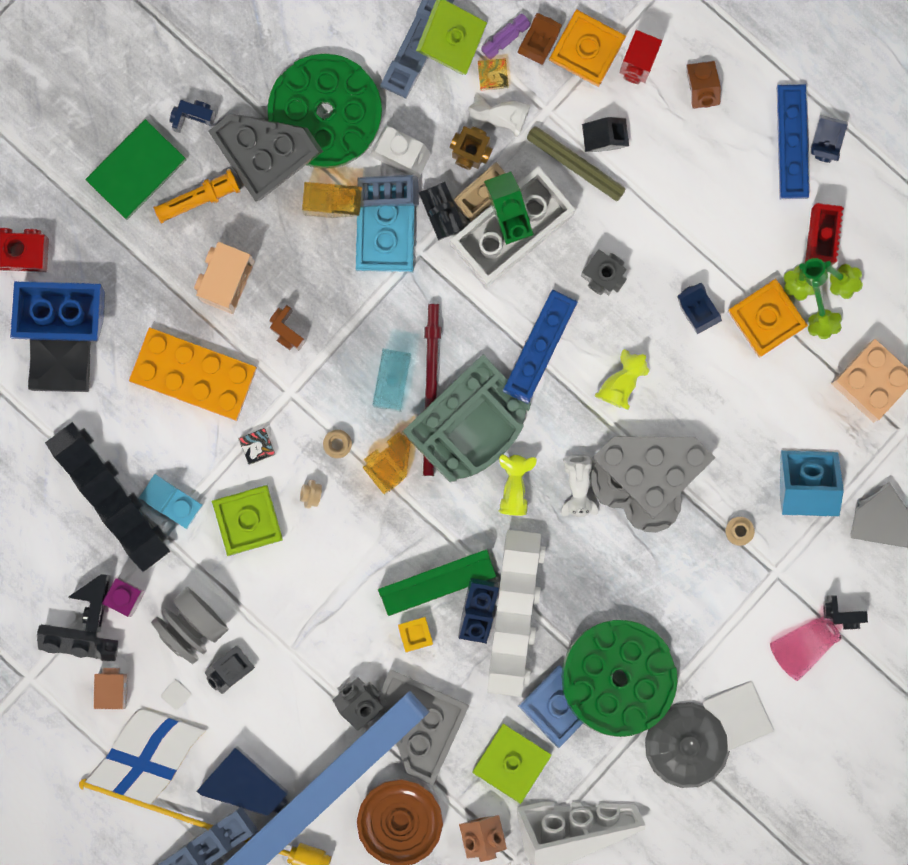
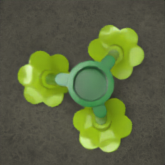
M812 258L806 261L805 264L801 263L795 267L794 271L785 273L784 282L786 284L784 291L787 295L794 296L798 301H804L807 296L815 295L818 313L808 318V332L812 336L818 335L820 339H828L832 334H838L841 331L842 326L840 323L842 317L839 313H832L824 308L820 286L827 281L829 272L831 273L829 279L832 283L830 286L831 293L836 296L840 295L843 299H850L854 292H859L863 287V283L860 280L862 271L857 267L852 268L849 264H843L836 270L832 267L830 261L824 263L818 258Z

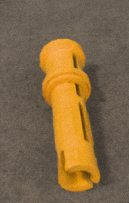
M231 169L226 170V174L215 179H205L202 182L203 186L179 195L163 204L154 206V211L160 223L162 224L209 201L217 203L219 198L230 193H240L239 185Z

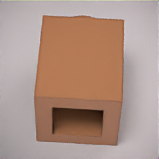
M102 668V673L94 674V709H126L127 674L120 673V668Z

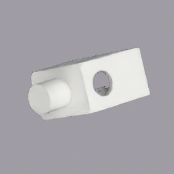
M389 126L382 130L370 154L371 157L407 175H414L418 179L431 155L424 143Z

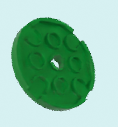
M315 54L294 62L292 66L277 78L268 99V121L305 127L311 132L323 150L320 155L307 164V166L314 168H336L356 160L372 145L381 125V98L373 79L356 62L335 54ZM329 104L333 108V113L329 118L323 119L317 115V109L320 105Z
M606 621L587 629L570 646L562 667V689L569 708L585 726L607 736H632L652 728L670 709L677 690V668L669 652V647L653 630L633 621ZM617 670H622L627 677L626 683L621 687L616 686L612 680V674Z

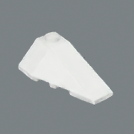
M540 802L517 807L524 852L530 865H568L646 829L645 822L636 804L601 803L598 807H581V803L572 802L571 806H554V802Z

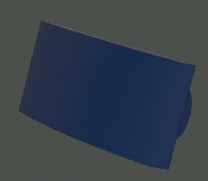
M470 578L459 627V639L487 644L494 619L493 610L499 592V583Z

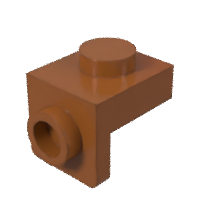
M536 13L517 53L543 65L557 40L562 25L550 17Z
M715 61L687 64L686 73L691 90L692 108L720 105L721 85Z
M288 305L283 310L279 307L269 320L272 323L270 329L279 336L276 340L289 351L293 347L299 351L306 341L284 324L293 310Z

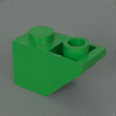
M510 171L484 181L506 245L532 236L533 231L521 190L512 172Z

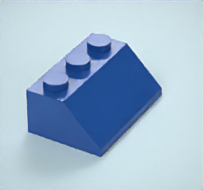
M14 281L10 338L98 341L104 322L105 291L102 285Z

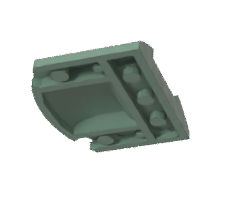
M483 354L410 423L402 433L449 482L457 481L456 479L471 477L485 470L512 446L524 427L526 410H530L531 404H527L502 392L508 379Z

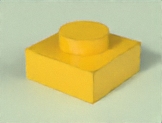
M426 617L398 624L405 653L433 645Z

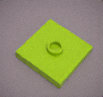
M436 0L416 51L461 75H466L487 22L446 0Z
M268 485L212 500L227 556L283 541Z
M503 723L472 773L521 804L552 754Z

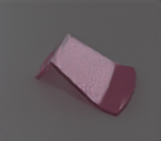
M821 616L771 642L770 648L781 668L794 680L799 681L842 638L833 622L827 617ZM826 624L830 626V628L833 630L834 634L830 632V630L827 628Z

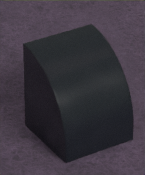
M605 117L582 124L585 152H602L629 147L626 118Z

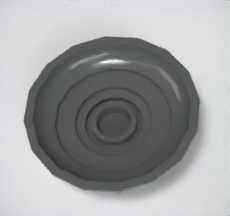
M695 703L672 705L666 715L655 726L648 729L645 737L646 758L653 772L666 783L680 788L700 787L714 780L724 769L730 753L728 751L727 734L721 721L711 712L705 710L704 706Z

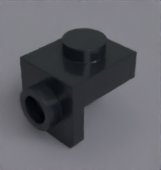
M837 595L827 596L828 602H823L824 618L829 619L830 625L843 624V630L861 629L860 623H868L867 611L838 612Z

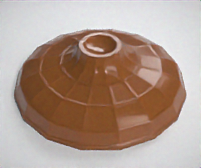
M402 779L384 782L371 790L360 805L357 817L359 839L366 851L381 863L388 865L416 864L429 856L440 840L443 828L441 808L432 793L418 783Z

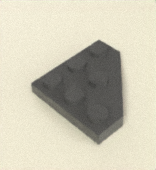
M229 114L208 131L255 202L262 200L323 152L308 128L242 115Z

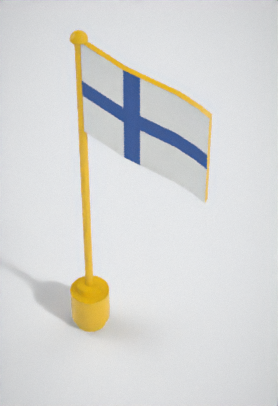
M140 709L127 722L107 757L88 779L84 778L79 782V787L82 790L85 787L205 829L213 826L152 804L172 781L188 751L206 730L144 709ZM247 838L243 842L247 843L251 838ZM299 843L298 847L292 846L290 851L283 849L278 853L287 856V863L291 865H330L332 856L326 855V851L303 843Z

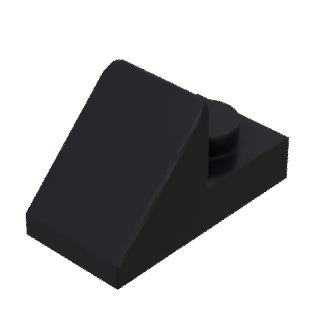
M99 575L68 597L90 602V607H85L83 612L82 624H86L85 631L101 632L105 605L102 603L108 593L111 575Z

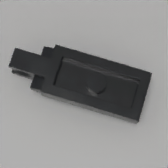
M43 624L39 625L37 631L38 650L52 654H70L79 658H96L101 661L116 660L119 647L118 640L99 638L96 632Z

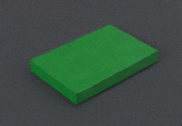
M145 119L85 180L121 216L128 220L187 159Z

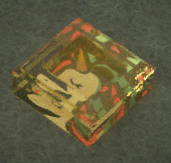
M506 58L478 61L480 91L509 88Z

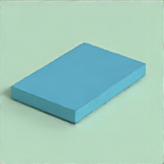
M368 185V200H373V185ZM380 185V199H384V185ZM392 185V199H396L395 185ZM404 186V198H407V186ZM357 198L356 271L413 272L415 206L359 207Z

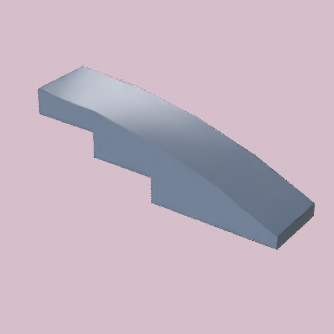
M241 806L157 865H210L235 846L251 837L258 829Z

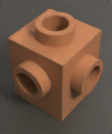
M499 815L481 817L459 824L467 858L479 857L480 862L497 858V852L507 849Z

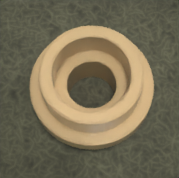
M332 430L325 436L323 448L330 457L343 458L350 452L352 441L345 431ZM335 439L343 441V447L339 450L332 447Z
M309 480L307 485H302L300 501L304 502L305 508L310 509L311 506L318 507L321 499L322 485L316 484L315 480Z
M736 517L728 522L725 533L727 539L732 544L742 546L748 544L753 539L755 530L750 520L744 517ZM737 526L745 528L744 536L739 537L736 535L735 529Z

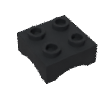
M30 339L28 389L31 391L89 392L91 341Z

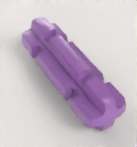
M519 14L513 19L512 24L508 23L492 37V41L488 40L482 45L481 51L488 59L494 58L498 54L499 49L503 50L519 36V32L523 33L530 27V21L525 15Z

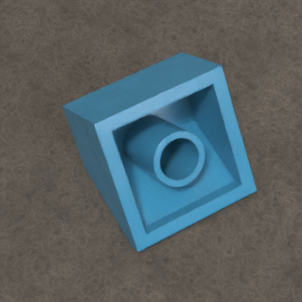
M781 450L780 503L782 515L840 516L844 489L839 453Z

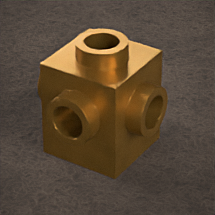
M464 126L461 134L455 133L449 147L453 149L452 158L456 159L455 164L467 170H471L472 167L479 169L481 162L487 164L493 148L489 147L490 137L486 136L487 133L473 126L471 129ZM473 146L477 152L472 155L465 151L466 148Z

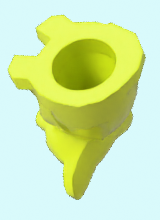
M624 349L620 356L623 369L610 376L603 383L599 392L595 393V397L613 406L629 410L628 398L636 387L637 377L647 376L650 369L645 361L646 355H630L629 351Z
M501 454L499 456L500 465L509 476L504 485L503 499H501L498 511L505 515H527L528 501L524 499L525 487L522 477L527 471L535 467L537 459L535 457L526 459L521 455L507 457Z

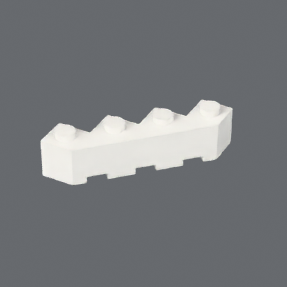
M507 530L487 693L522 697L523 685L529 686L531 669L525 668L528 644L534 645L536 628L530 627L533 604H539L541 587L535 586L538 563L544 564L546 546H540L541 534L514 530Z

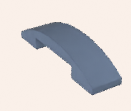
M436 0L421 1L416 17L380 87L405 99L412 90L428 59L427 56L417 52L416 49ZM446 0L452 4L454 2V0Z

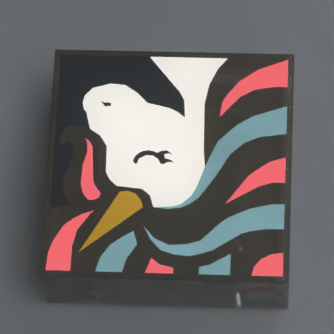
M266 428L238 438L249 466L276 455Z

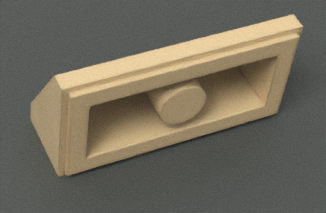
M497 162L453 199L463 215L471 222L491 205L484 181L505 174Z

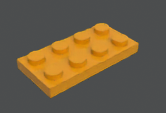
M149 327L129 381L238 421L257 367Z

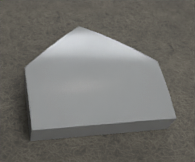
M890 482L882 486L881 490L869 498L859 501L850 533L852 539L908 548V507L905 506Z

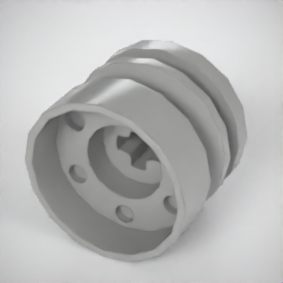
M186 587L173 600L180 612L176 615L165 608L162 614L169 623L167 624L158 616L151 623L157 630L160 639L177 656L184 658L193 665L199 658L192 650V647L204 655L207 649L200 639L206 637L208 640L216 643L229 628L203 599L189 587Z

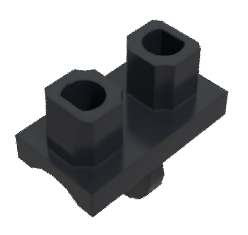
M446 182L419 192L438 241L459 233L464 229Z

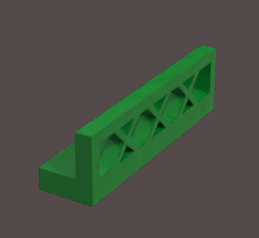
M486 549L379 588L378 592L387 615L391 616L467 588L470 578L489 580L496 577Z

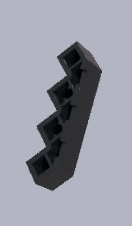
M71 422L46 441L45 444L56 461L70 475L77 489L94 507L105 526L119 540L129 558L144 572L170 552L164 542L168 537L159 525L154 527L140 509L144 505L134 492L131 494L127 492L116 477L119 472L111 461L105 462L92 445L95 440L85 428L79 430Z

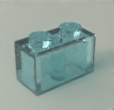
M383 348L372 404L373 408L402 413L412 358L411 353Z

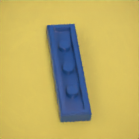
M806 84L777 85L779 199H808Z
M552 289L502 392L529 404L578 301Z

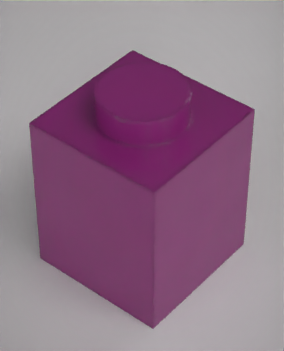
M115 578L102 604L126 617H132L146 591L121 578Z

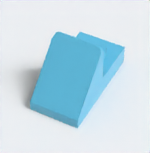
M154 474L139 497L155 510L163 513L185 529L189 528L203 506L156 474Z

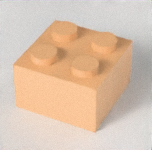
M218 242L216 248H210L205 260L208 267L205 274L200 273L194 290H197L196 296L201 302L234 314L255 261L250 254Z
M874 339L866 345L831 384L874 423L880 420L908 389V368Z

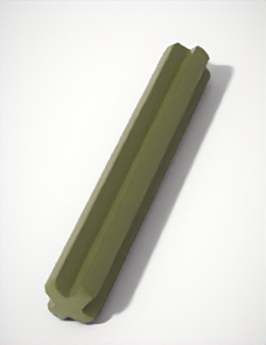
M534 126L528 133V141L613 200L619 201L625 193V187L537 126Z

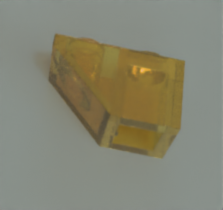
M304 182L302 212L304 216L327 218L360 216L362 187Z
M400 431L387 441L389 446L381 453L375 450L364 459L366 465L362 467L384 496L403 482L408 474L411 442Z

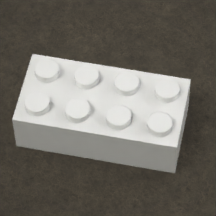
M539 166L518 183L533 231L532 236L506 245L491 205L450 240V245L486 288L575 214L576 209Z

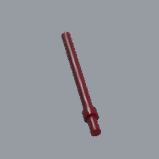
M428 304V323L424 327V339H427L425 409L437 399L438 339H441L442 327H439L440 304ZM423 455V476H434L435 467Z

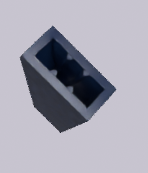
M239 746L232 750L196 791L202 796L237 807L242 806L244 809L269 816L272 811L278 814L289 802L285 798L289 791Z

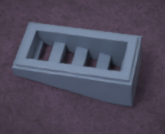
M414 175L357 178L359 207L419 205L418 177ZM404 183H407V198H404ZM368 184H373V200H368ZM380 184H384V199H380ZM392 184H396V199H392Z

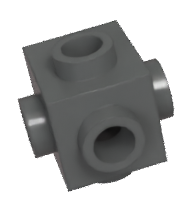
M598 249L583 270L581 277L589 282L587 286L599 295L605 293L609 296L612 290L618 293L627 278L623 275L627 269L623 267L625 262L613 253H610L608 256ZM601 272H609L610 277H604Z
M359 677L345 685L341 692L332 700L339 714L357 731L368 721L373 720L379 711L384 708L378 699L381 695L378 689L371 682L365 684Z

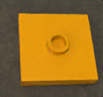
M576 9L549 61L599 87L625 41L626 35Z
M776 278L728 310V313L759 358L808 326Z

